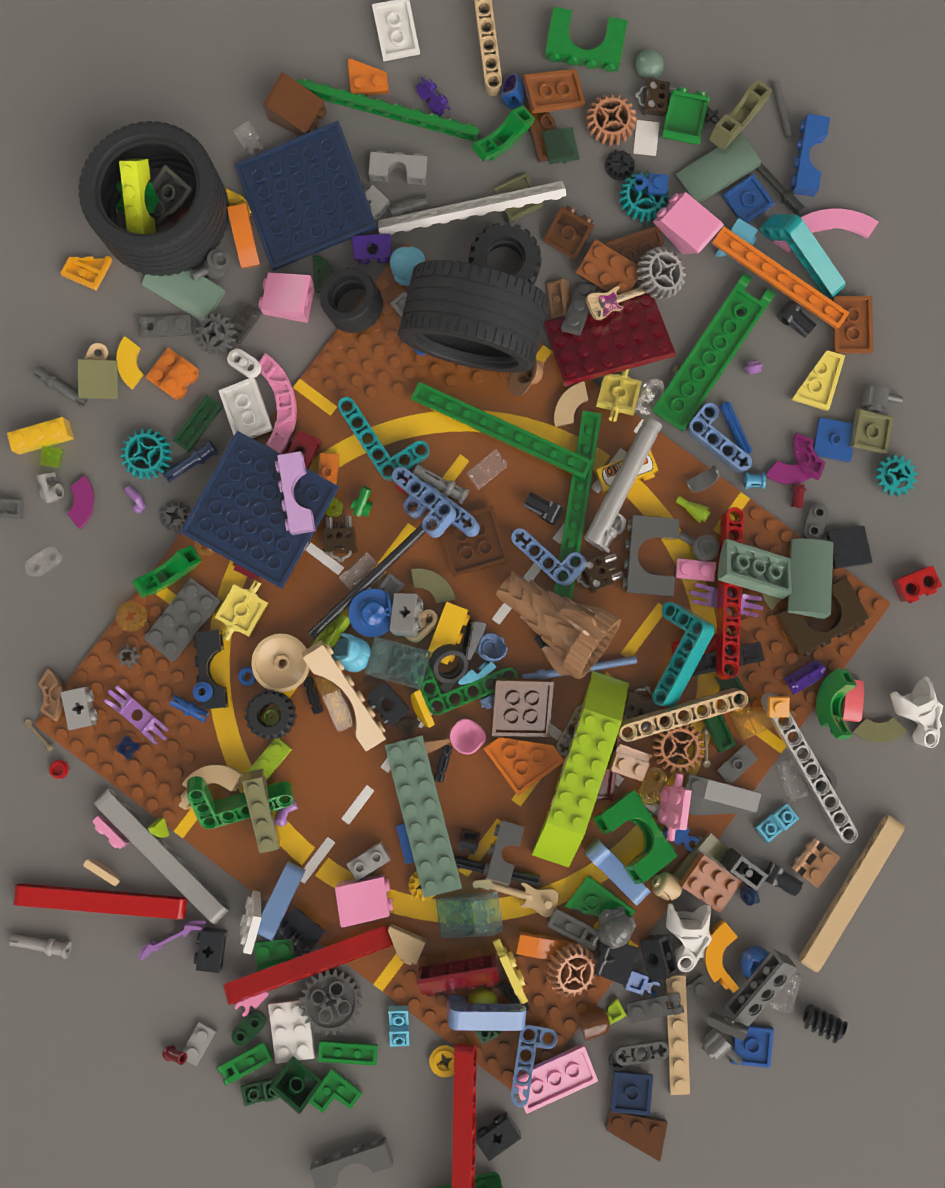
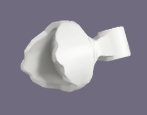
M925 676L922 680L918 681L910 694L901 696L898 692L894 691L890 694L896 714L913 720L918 724L913 732V741L916 744L933 748L939 742L940 728L942 727L940 716L943 705L937 700L932 682Z
M668 904L666 928L683 943L682 946L674 951L677 966L682 972L691 971L699 958H704L705 948L712 940L709 932L711 905H703L694 912H676L673 905Z

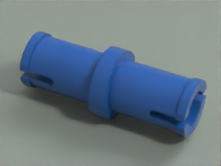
M176 694L173 696L175 701H170V706L184 712L186 716L190 715L200 720L202 723H205L207 720L202 715L209 717V711L202 710V708L195 705V702H189Z

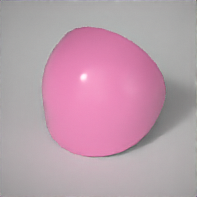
M464 718L459 720L452 728L450 740L458 752L469 755L475 753L486 741V734L479 724Z

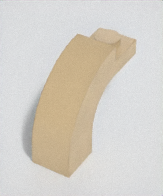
M228 765L205 766L190 774L182 785L187 788L188 779L199 776L205 780L207 785L217 783L230 791H237L242 782L244 772ZM185 790L180 797L181 802L179 806L187 810L192 807L187 798V790Z

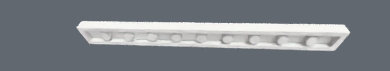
M563 181L381 219L378 220V229L380 234L392 235L398 231H411L417 227L426 228L436 223L445 224L450 222V220H464L473 215L482 216L487 214V212H501L506 208H520L530 203L539 204L548 199L557 200L562 196H566V190Z

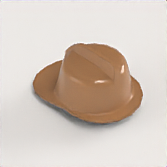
M535 358L534 366L531 370L512 373L508 384L511 394L521 396L526 393L531 385L540 382L543 376L544 363Z

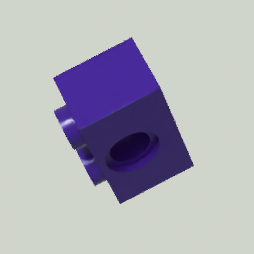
M391 234L352 236L354 260L359 261V264H370L371 260H377L378 263L389 262L392 255ZM370 245H376L378 247V251L376 254L372 255L368 253V247Z

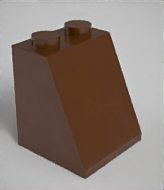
M283 72L279 75L263 104L269 121L298 136L316 130L320 119L323 120L327 112L324 100Z

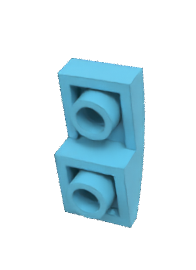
M485 661L478 668L480 671L478 674L472 669L470 671L467 670L458 683L463 685L474 682L489 674L496 666L492 661L489 664Z
M786 803L754 828L764 842L769 843L779 833L786 831L799 818L789 804Z
M408 1005L389 1006L390 1047L409 1046Z

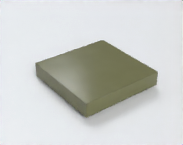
M526 172L494 187L493 192L495 195L534 186ZM542 202L539 204L530 203L520 208H506L503 212L508 222L512 223L543 208Z
M77 359L78 398L118 399L117 361Z
M857 409L850 447L882 455L887 454L893 417Z

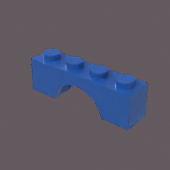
M807 114L805 119L800 122L799 132H801V138H798L796 144L798 156H795L793 168H796L795 175H792L790 186H793L792 190L795 194L814 197L819 191L821 171L817 170L811 163L809 151L812 146L823 143L827 137L830 117Z

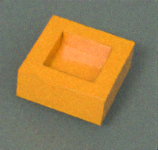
M768 696L767 716L789 717L790 698L788 696Z

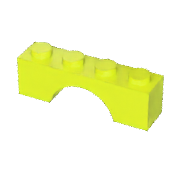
M148 159L119 161L127 231L137 234L156 233L155 219L149 215L145 205V188L150 180Z

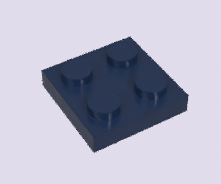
M613 1071L610 1111L650 1116L653 1074Z

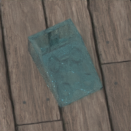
M375 636L365 674L421 690L431 652Z
M498 891L436 899L441 938L494 936L503 931Z

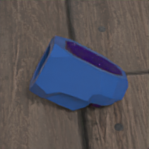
M517 74L509 75L504 80L501 88V100L506 107L512 109L520 107L524 100V85L522 78Z

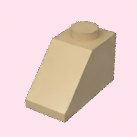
M391 923L388 932L398 957L406 964H417L426 943V938Z

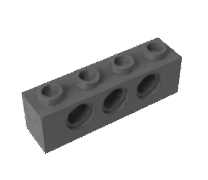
M773 949L724 1006L734 1021L750 1026L798 970L797 966L787 955Z

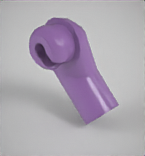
M131 485L127 486L124 492L136 503L132 506V509L140 514L146 508L145 502L137 490Z
M294 800L293 804L289 807L277 810L274 821L278 826H285L288 813L298 809L296 801Z

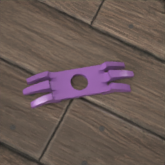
M696 583V587L709 591V593L690 591L689 594L707 599V602L692 599V603L718 608V588ZM727 591V594L732 597V592ZM741 594V614L758 618L759 614L745 611L743 608L763 610V606L745 602V599L762 601V597Z
M118 685L115 687L117 691L127 698L124 699L114 691H108L121 706L108 699H105L104 702L138 728L154 745L158 742L148 730L154 732L164 741L167 739L154 723L166 732L169 730L168 727L140 705L128 692ZM136 709L141 710L143 713V717L139 721L134 720L132 717V713Z
M193 920L186 922L183 931L161 942L149 941L141 949L138 957L142 961L152 951H158V949L163 948V944L180 935L186 937L192 930H202L204 927H207L204 924L206 921Z

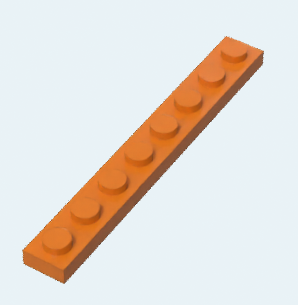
M722 227L711 243L836 330L840 328L848 316V311L726 227Z

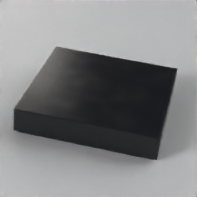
M865 526L826 532L827 540L834 542V569L873 563Z

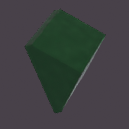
M292 1056L275 1075L269 1089L294 1111L301 1114L323 1081Z

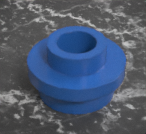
M244 667L238 673L240 683L245 686H251L257 681L252 667ZM248 672L252 675L250 680L245 678V674Z
M199 682L194 686L193 696L196 700L204 702L212 697L213 689L210 684ZM201 688H204L206 691L203 696L199 693Z

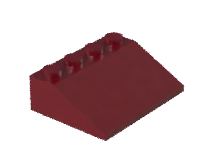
M492 954L421 966L418 968L417 986L421 994H426L428 997L436 996L438 992L442 991L454 993L460 988L472 990L477 988L478 985H484L485 987L494 986L496 982H500L496 955Z

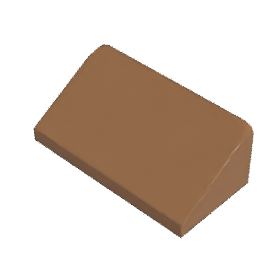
M559 279L546 283L551 319L566 317L572 301L569 281Z

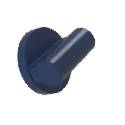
M749 885L741 889L740 896L746 905L751 906L760 903L758 891Z

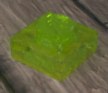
M43 446L40 465L61 469L64 450Z

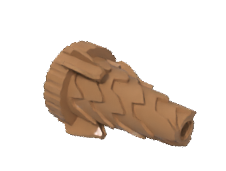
M514 571L510 573L496 593V596L502 602L521 614L520 618L527 622L530 628L539 634L541 639L549 645L543 647L541 651L556 672L560 675L570 674L575 679L583 678L593 668L614 638L621 623L620 618L605 608L601 609L575 603L567 597H561L558 594L547 591L532 580L528 582Z

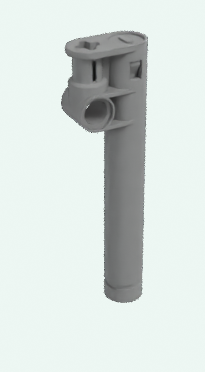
M645 417L584 537L591 545L606 553L610 552L608 547L612 539L616 538L617 534H621L625 529L626 519L618 512L658 436L657 433L662 428V424L654 419Z

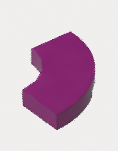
M796 432L792 440L794 457L802 470L818 481L826 462L816 455L813 448L814 440Z
M776 461L766 473L768 479L784 485L799 484L812 478L802 470L799 464L788 465L780 461Z
M85 475L70 487L73 492L74 503L72 509L67 513L79 529H82L91 518L95 498L92 484Z

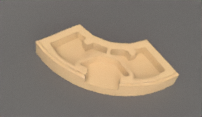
M585 382L575 384L561 396L554 412L555 427L574 423L575 410L582 403L588 401Z

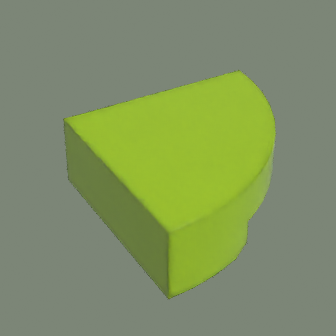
M158 818L148 827L149 832L158 838L169 836L164 818Z
M614 998L607 1009L610 1025L627 1016L618 998Z

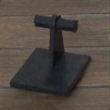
M600 941L594 956L597 961L594 974L626 986L639 948L626 943L622 947L611 949Z

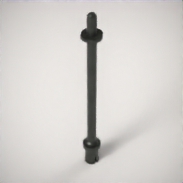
M707 106L705 122H712L716 125L720 121V118L717 116L719 111L717 109L712 111ZM762 163L756 168L781 195V202L783 204L786 203L795 215H798L806 207L794 195L795 192L793 190H786Z

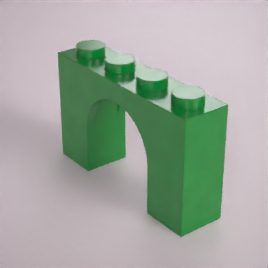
M553 7L545 59L551 62H566L572 66L583 65L589 69L600 68L607 72H618L628 20L609 17L606 36L602 44L597 48L584 50L575 46L569 37L572 10Z
M635 790L623 794L593 817L602 834L614 831L626 821L635 823L643 832L645 839L643 852L625 867L634 884L645 883L677 857L673 846L666 840L662 829L657 826L652 813L646 809L641 796Z

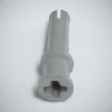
M419 464L413 471L416 477L440 489L446 497L450 496L458 500L461 505L469 493V489H463L456 485L455 481H447Z
M15 933L10 937V940H13V942H9L10 946L42 951L47 956L53 954L62 956L63 959L68 958L72 947L71 941L65 943L56 941L55 938L44 940Z

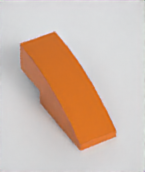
M246 203L227 207L241 268L259 266L260 261L254 231Z
M519 932L516 954L552 960L550 955H556L555 949L561 950L562 945L568 946L569 943L575 945L577 942L541 934L534 935Z

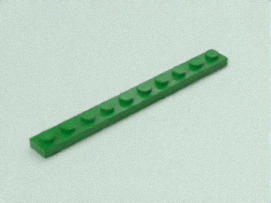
M297 79L296 81L326 102L472 142L478 141L479 128L473 124H461L455 119H443L433 113L428 115L418 109L413 108L410 110L404 108L400 104H388L382 99H370L364 94L356 95L345 89H334L327 84H315L309 79Z
M418 382L411 397L412 401L584 480L593 463L590 459L421 382Z
M582 412L576 453L592 460L593 463L585 480L572 474L559 555L561 563L571 553H580L601 413ZM579 557L572 561L573 567H577ZM562 572L559 576L560 581L567 580L568 573ZM575 580L569 586H562L555 582L554 593L572 600Z

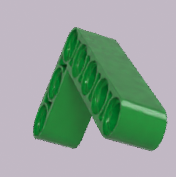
M418 662L413 669L427 707L434 715L443 714L493 693L494 689H488L485 686L488 678H503V674L506 671L513 672L514 679L518 677L517 672L513 668H504L442 694L428 663ZM422 664L428 668V672L424 676H420L417 673L418 666ZM429 682L435 685V691L431 694L426 693L424 690L425 684ZM472 685L476 686L479 690L478 694L474 697L469 696L467 693V689ZM452 693L460 695L461 700L458 704L450 702L449 697ZM436 700L440 701L443 705L442 710L438 712L432 709V703Z
M194 776L188 779L187 798L203 828L213 829L251 818L244 792L214 801L202 777ZM282 781L267 786L271 812L293 804L294 798L291 783Z

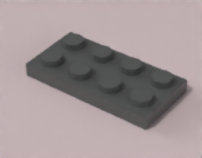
M190 578L143 639L172 662H175L193 640V637L196 636V632L201 630L223 601L196 580Z

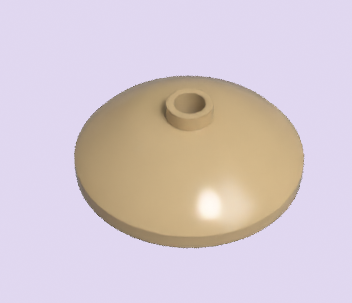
M274 634L262 640L255 648L252 656V671L256 680L263 687L274 692H287L297 688L304 682L310 670L302 657V652L307 649L305 645L296 637L288 634ZM282 659L286 661V665L284 667L280 666V661Z

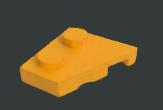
M93 256L84 258L69 257L60 273L67 279L97 291L113 260L110 256L94 259Z

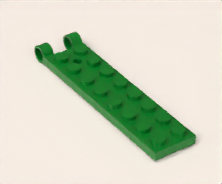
M745 272L651 410L652 413L681 432L685 430L776 294L768 288L759 301L744 291L752 279ZM737 310H743L744 314L739 316Z

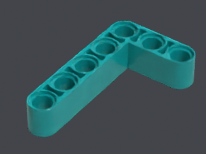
M773 214L760 227V232L766 239L787 242L819 290L827 298L832 299L846 285L838 270L799 216L793 214Z
M343 397L339 400L338 408L384 480H393L392 475L386 476L383 474L386 467H392L394 470L398 467H404L410 470L428 458L430 450L428 444L424 441H417L390 458L354 400L350 397ZM350 403L352 404V409L344 411L342 410L343 405ZM361 419L363 423L360 427H354V420ZM366 435H371L373 440L371 443H364L363 438ZM420 446L426 448V452L423 455L416 453V449ZM376 451L383 452V457L379 460L373 458V454ZM408 457L410 462L408 465H401L399 463L400 459Z
M667 602L662 607V616L686 632L655 688L652 699L656 705L674 707L714 635V626L686 607L673 602Z

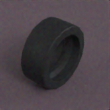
M446 644L438 647L432 653L429 659V666L434 676L440 682L454 683L466 674L468 659L458 646ZM449 655L458 656L459 663L453 670L449 672L439 671L438 666L443 658Z

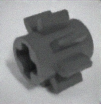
M126 644V649L119 648L120 654L116 656V658L121 660L119 665L123 666L127 663L128 668H132V663L139 665L140 663L137 660L142 655L138 654V647L131 649V645ZM127 653H131V660H127Z

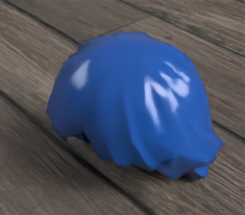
M751 946L740 955L739 963L746 980L770 954L769 951L760 946Z

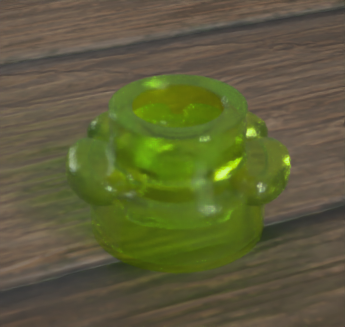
M334 498L326 514L330 517L340 516L343 509L342 502Z

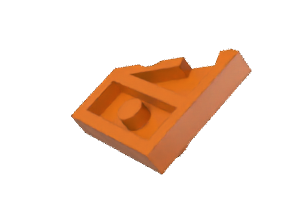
M348 59L352 94H364L367 96L389 93L387 72L356 60Z

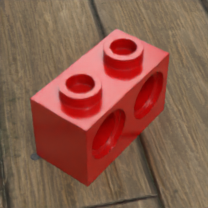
M933 565L892 581L900 601H908L909 604L920 600L919 596L923 594L930 596L937 593L936 589L942 587ZM925 577L930 581L928 587L923 583ZM907 584L912 587L911 594L906 592Z

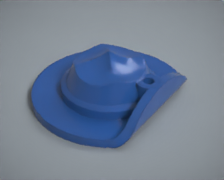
M366 589L358 593L352 599L348 610L349 620L353 628L358 633L367 637H378L390 631L392 607L389 593L379 589Z

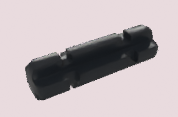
M307 677L303 685L306 687L305 691L310 705L312 704L313 714L322 713L323 707L319 703L320 698L316 687L313 685L315 684L312 677Z
M444 745L442 747V755L439 757L436 768L437 773L435 772L434 781L443 783L444 773L447 771L450 760L449 755H451L453 750L452 746Z
M503 980L498 985V989L505 993V996L512 1004H520L513 987H510V984ZM527 1003L521 1004L526 1007V1012H528L530 1009Z

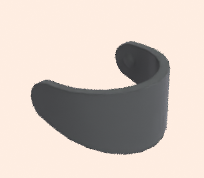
M714 465L685 482L691 492H700L712 486L719 479V472Z

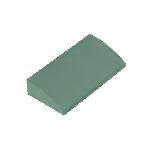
M740 133L725 150L717 147L675 175L685 192L698 203H702L759 167L762 161L745 136Z
M192 269L171 276H150V274H145L141 284L194 318L205 321V315L210 316L215 311L226 293L223 288L203 276L192 280L190 277V273L194 272Z
M726 539L724 540L720 555L718 580L783 599L792 594L791 559Z
M816 539L791 540L792 594L788 596L787 612L822 619L831 615L834 542Z

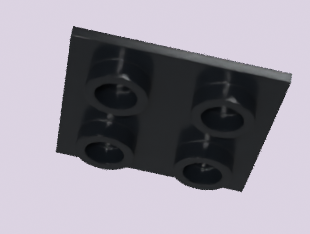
M296 907L277 930L280 933L279 935L286 940L290 935L292 936L288 941L289 943L295 938L296 941L293 946L299 941L300 943L296 948L303 954L310 953L314 945L326 932L318 923L312 921L304 912Z

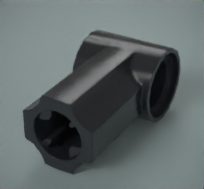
M789 300L776 315L779 321L787 326H791L804 338L816 326L793 300Z
M533 492L529 493L523 504V507L539 515L542 520L554 526L564 510L557 503L550 500L547 501Z
M770 861L765 870V873L769 875L765 881L775 887L778 886L796 897L802 889L803 882Z

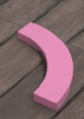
M847 209L819 210L801 217L811 233L840 228L854 232L866 239L879 222L868 215ZM774 240L773 243L789 253L791 251L786 241Z
M265 353L259 361L261 364L260 373L266 378L273 389L277 409V421L266 445L283 455L290 444L297 420L296 398L286 373L272 357Z

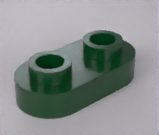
M261 1011L251 1012L232 1031V1041L238 1046H244L251 1041L266 1024L264 1013ZM252 1020H257L259 1024L254 1025L252 1023ZM239 1033H242L244 1035L243 1039H240L238 1037Z

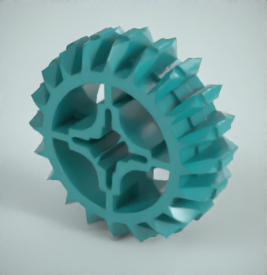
M641 170L638 172V175H643ZM649 170L643 175L645 178L649 177ZM633 173L631 174V179L627 177L625 179L626 184L621 185L622 191L619 192V196L622 198L619 199V204H624L621 209L622 211L628 210L626 216L632 214L633 221L636 220V217L639 218L640 223L643 222L644 218L647 222H650L651 217L655 220L657 218L656 214L668 205L670 197L667 195L659 196V203L655 201L653 195H648L647 199L645 197V199L642 198L640 200L641 195H647V189L639 192L634 190L635 185H641L642 182L635 181L636 174ZM630 190L634 192L633 195L636 197L634 204L630 199Z
M142 428L140 434L137 430H134L135 436L133 437L129 434V442L123 441L126 448H120L121 451L125 452V454L120 455V458L126 459L122 462V465L127 466L126 471L128 473L132 472L133 477L139 476L141 480L145 478V475L148 480H151L152 474L155 478H158V471L164 473L165 471L162 468L164 466L169 468L170 466L166 461H172V458L167 456L172 453L171 449H167L171 444L165 442L167 438L164 435L160 437L161 433L159 431L154 433V430L150 428L147 432L146 429ZM144 440H154L158 445L148 447ZM138 445V451L133 454L135 446ZM145 450H147V451L149 452V453H147V456H148L147 458L144 457V455H145ZM160 454L159 460L155 464V456ZM145 461L149 468L141 469L134 463Z

